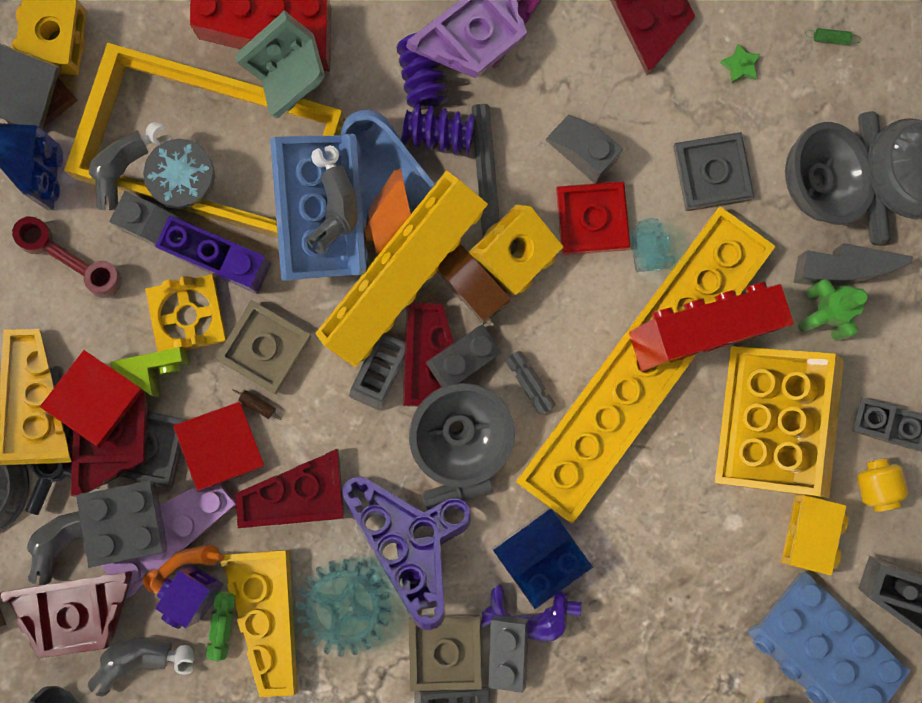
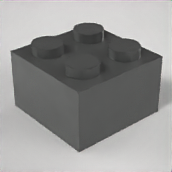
M149 480L76 495L88 568L168 551L155 481Z

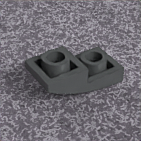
M861 397L853 432L922 452V414L898 409L894 405Z

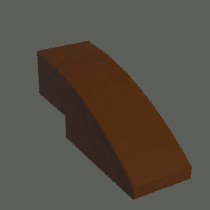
M461 244L454 251L448 253L439 264L437 273L483 325L510 303L511 299Z

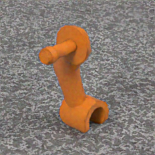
M215 545L180 550L159 569H153L146 573L143 577V585L150 593L158 594L166 579L178 568L187 564L211 566L216 562L223 561L224 556L222 553H219Z

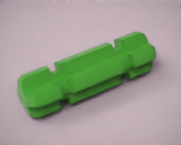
M228 591L216 592L213 599L212 607L216 608V611L211 613L208 640H211V643H207L206 657L216 662L225 660L228 653L229 645L225 644V642H229L233 618V612H230V609H234L235 595Z

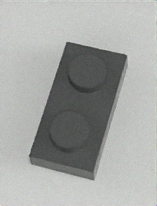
M482 324L429 359L426 364L441 387L460 383L501 354V351Z
M499 615L492 617L488 688L523 693L526 689L528 619Z

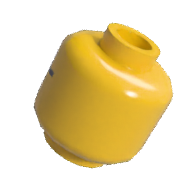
M888 458L866 462L867 469L861 470L857 475L862 502L867 506L873 507L875 512L902 507V501L906 500L909 496L903 468L897 464H889Z

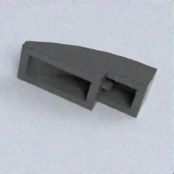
M846 243L834 249L833 255L807 250L798 256L794 283L814 285L823 279L829 280L833 286L860 283L882 277L911 264L913 256Z

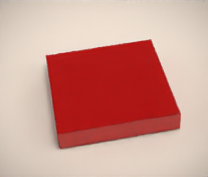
M624 181L556 187L560 243L563 245L561 255L630 250Z
M83 350L39 407L100 448L143 390Z
M240 401L173 425L197 492L264 467Z

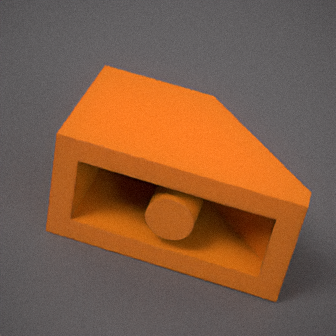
M401 169L393 171L368 208L369 221L366 222L364 232L367 243L374 241L376 253H380L411 215Z

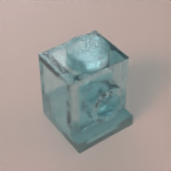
M658 218L639 221L638 226H634L630 232L635 272L669 269L675 263L674 256H667V252L671 251L669 233L663 232L662 222L659 223Z

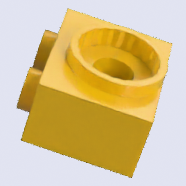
M22 0L21 5L16 10L18 31L17 38L13 39L11 48L61 66L59 74L79 76L81 55L85 49L84 33L87 10L79 0ZM60 31L55 39L49 40L53 32Z
M516 204L499 222L493 224L486 231L484 237L469 253L504 292L517 295L526 291L532 285L533 278L541 270L548 268L555 262L556 254L563 248V245L531 206ZM516 239L518 247L512 255L510 247L513 240Z

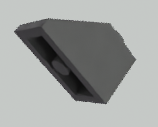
M569 114L546 138L550 145L593 183H597L618 161L623 150L599 127Z

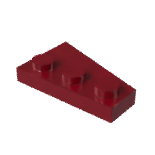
M412 302L407 306L403 406L418 407L427 396L441 388L426 362L454 343L443 304Z
M339 449L332 450L325 455L235 493L238 529L344 519Z

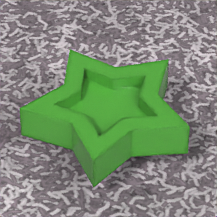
M738 44L732 56L721 60L720 63L730 71L731 83L741 77L755 80L757 75L754 63L760 54L747 53Z

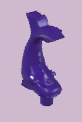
M499 583L492 589L491 606L482 612L481 628L490 624L494 615L528 619L529 639L554 641L564 633L567 615L581 617L582 602L568 601V593L559 590L554 595L555 600H553L552 606L546 608L544 613L541 612L538 616L532 615L531 617L511 616L505 609L504 590Z

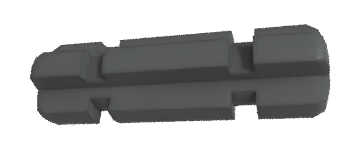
M517 351L506 359V363L512 372H516L517 375L515 377L529 399L534 400L535 403L533 405L538 413L541 415L545 414L555 407V402L550 394L546 395L544 392L546 388L531 366L528 367L526 364L528 360L521 351Z

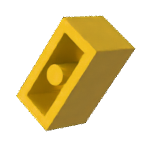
M795 495L781 563L832 576L833 569H837L841 559V550L838 548L840 534L845 533L848 525V514H845L847 505L806 495Z

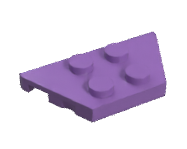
M459 0L407 41L406 47L412 52L477 78L522 42L527 35L523 18L518 14L519 6L517 0Z

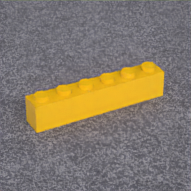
M446 170L367 268L366 272L362 274L315 334L322 344L356 368L362 360H365L371 354L379 338L393 327L395 319L400 312L415 300L418 290L426 280L431 279L436 274L439 264L447 254L458 247L461 237L469 227L480 220L483 210L488 203Z

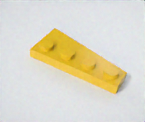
M5 329L3 331L0 375V465L72 462L63 423L39 407L54 388L40 329Z
M290 550L223 554L224 559L220 564L221 567L225 568L228 578V591L235 595V606L239 616L237 622L240 632H243L248 647L247 656L259 697L292 696L297 694L298 681Z

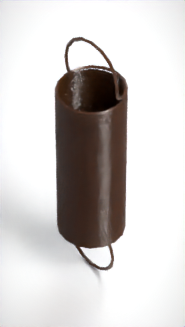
M247 390L242 391L243 393L238 399L242 404L267 419H270L273 413L275 414L276 408Z

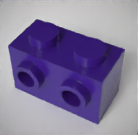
M197 566L179 570L173 580L168 578L160 588L157 597L161 600L155 609L163 614L161 619L170 626L180 629L181 626L188 628L204 618L213 603L215 593L220 592L224 584Z

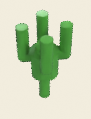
M826 279L807 288L806 295L809 299L814 300L821 297L817 312L799 321L798 328L800 331L808 332L827 323L832 326H838L831 332V336L835 341H841L857 334L858 326L853 318L862 314L864 303L868 299V295L863 289L842 286L835 290L831 282Z

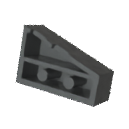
M869 555L858 589L873 602L922 636V572Z

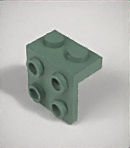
M283 11L235 54L237 63L262 81L269 114L275 118H279L285 112L290 111L300 99L316 89L325 76L314 34L286 11Z

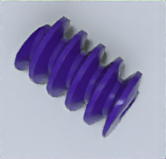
M416 33L408 35L399 41L396 46L397 53L400 55L399 64L403 68L401 71L402 79L406 81L404 83V91L408 94L406 97L407 105L414 108L416 103H420L421 109H428L430 105L436 107L446 103L449 99L439 96V94L447 90V85L436 83V81L445 77L444 71L434 70V68L442 64L410 51L406 47L407 41Z
M416 103L412 112L408 111V109L406 111L401 141L406 145L412 136L414 146L420 147L424 139H426L428 150H433L437 142H439L442 153H446L452 144L454 154L457 156L466 147L467 156H469L475 128L474 114H470L467 120L462 122L460 111H456L452 120L448 119L447 109L443 108L440 115L435 117L433 106L430 105L427 112L422 114L420 103Z

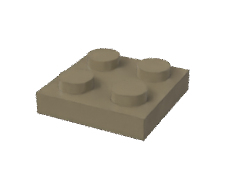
M251 300L215 359L277 395L312 336Z
M479 615L445 616L442 624L432 630H424L418 627L412 617H409L410 691L482 689Z

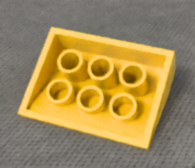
M731 346L715 483L829 499L844 360L835 353Z

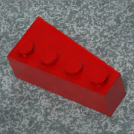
M190 0V26L197 38L236 49L243 48L283 11H286L314 34L323 70L330 72L332 8L329 0Z
M760 282L746 287L745 294L736 295L735 290H731L714 296L716 302L705 304L703 298L684 304L683 311L674 313L673 308L670 307L652 313L653 320L629 332L641 372L652 369L667 361L669 363L696 355L700 351H703V353L730 345L731 342L734 344L793 325L794 321L782 285L777 284L767 287L766 282Z

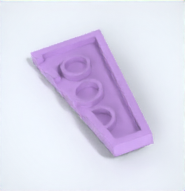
M221 484L197 492L196 487L160 505L168 547L167 552L101 565V567L107 574L131 571L132 578L126 596L127 598L132 597L144 586L143 577L146 573L153 569H159L176 552L187 549L236 506V501Z

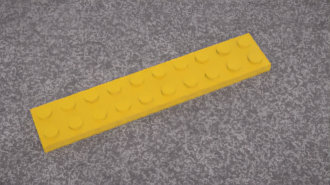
M719 206L515 482L570 524H573L696 356L693 355L672 363L667 361L652 369L641 372L629 332L653 320L652 313L672 307L674 313L684 310V304L704 298L705 304L716 302L714 296L731 290H735L736 295H741L776 246Z

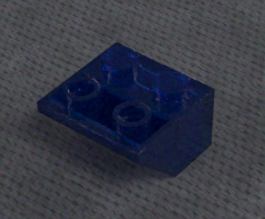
M0 123V168L23 195L46 210H54V202L58 200L60 195L57 172L58 167H61L63 163V151L60 144L37 125Z
M551 508L542 511L492 548L534 609H537L593 568Z

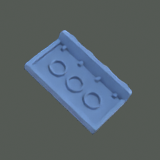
M355 134L270 138L281 280L364 274L369 256L366 247H364L363 234L366 229V218L361 207V197L364 188L362 179L359 177L358 166L361 158V149ZM331 145L337 148L339 152L338 160L335 163L336 166H344L355 191L357 224L349 235H340L323 254L315 251L319 245L316 244L312 248L308 244L306 237L312 234L326 220L325 210L328 199L321 180V175L326 171V168L316 166L312 161L311 155L314 150L319 148L322 151L323 157L327 160L325 147Z
M806 571L796 576L758 625L752 626L748 631V634L754 639L753 644L762 653L770 655L780 664L779 669L791 680L801 684L806 689L807 697L814 703H888L910 673L909 669Z

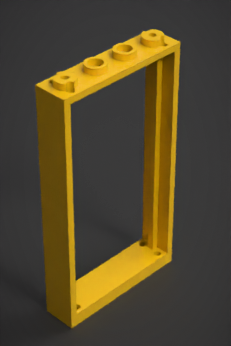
M107 43L64 171L74 179L96 185L95 179L89 175V166L92 159L98 154L126 67L268 108L264 88ZM300 99L290 111L285 112L325 124L322 136L341 135V128L345 121L342 110L305 99ZM122 175L117 179L118 192L124 193L126 191L139 198L162 204L151 195L145 182ZM208 200L188 206L189 208L179 209L278 238L277 221Z

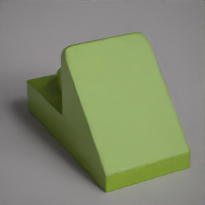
M182 348L110 361L112 369L139 386L149 395L160 398L156 371H159V375H170L180 372V366L190 365L188 353Z

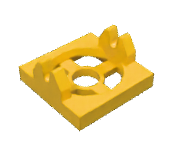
M213 274L197 278L181 276L179 280L167 279L161 283L162 285L145 288L157 352L174 348H182L188 351L226 342L227 336L216 280ZM188 290L202 294L210 305L198 308L195 304L190 303ZM177 292L179 305L175 308L174 313L161 316V310L165 301ZM187 306L193 307L197 313L195 322L191 325H182L178 319L180 310ZM212 316L209 328L202 335H197L196 327L200 324L201 319ZM177 324L180 328L184 329L186 339L171 337L165 331L164 326Z

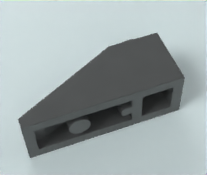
M124 191L109 221L119 230L153 246L156 245L169 216L191 224Z

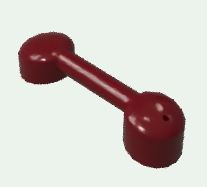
M26 216L14 224L12 237L15 243L25 252L30 254L46 252L84 276L85 286L97 297L108 298L119 290L122 277L120 272L110 262L97 261L91 265L52 241L50 228L41 219Z

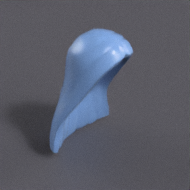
M372 109L359 110L350 114L344 121L341 135L355 134L360 145L359 177L362 179L364 188L361 197V207L366 222L369 221V206L393 171L398 169L402 171L410 214H412L435 184L402 143L385 116Z

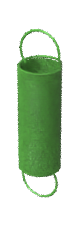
M817 28L816 32L814 31L815 37H810L815 38L814 41L851 45L852 32Z

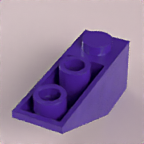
M172 216L168 217L155 245V248L255 294H258L271 266L270 261L264 255Z

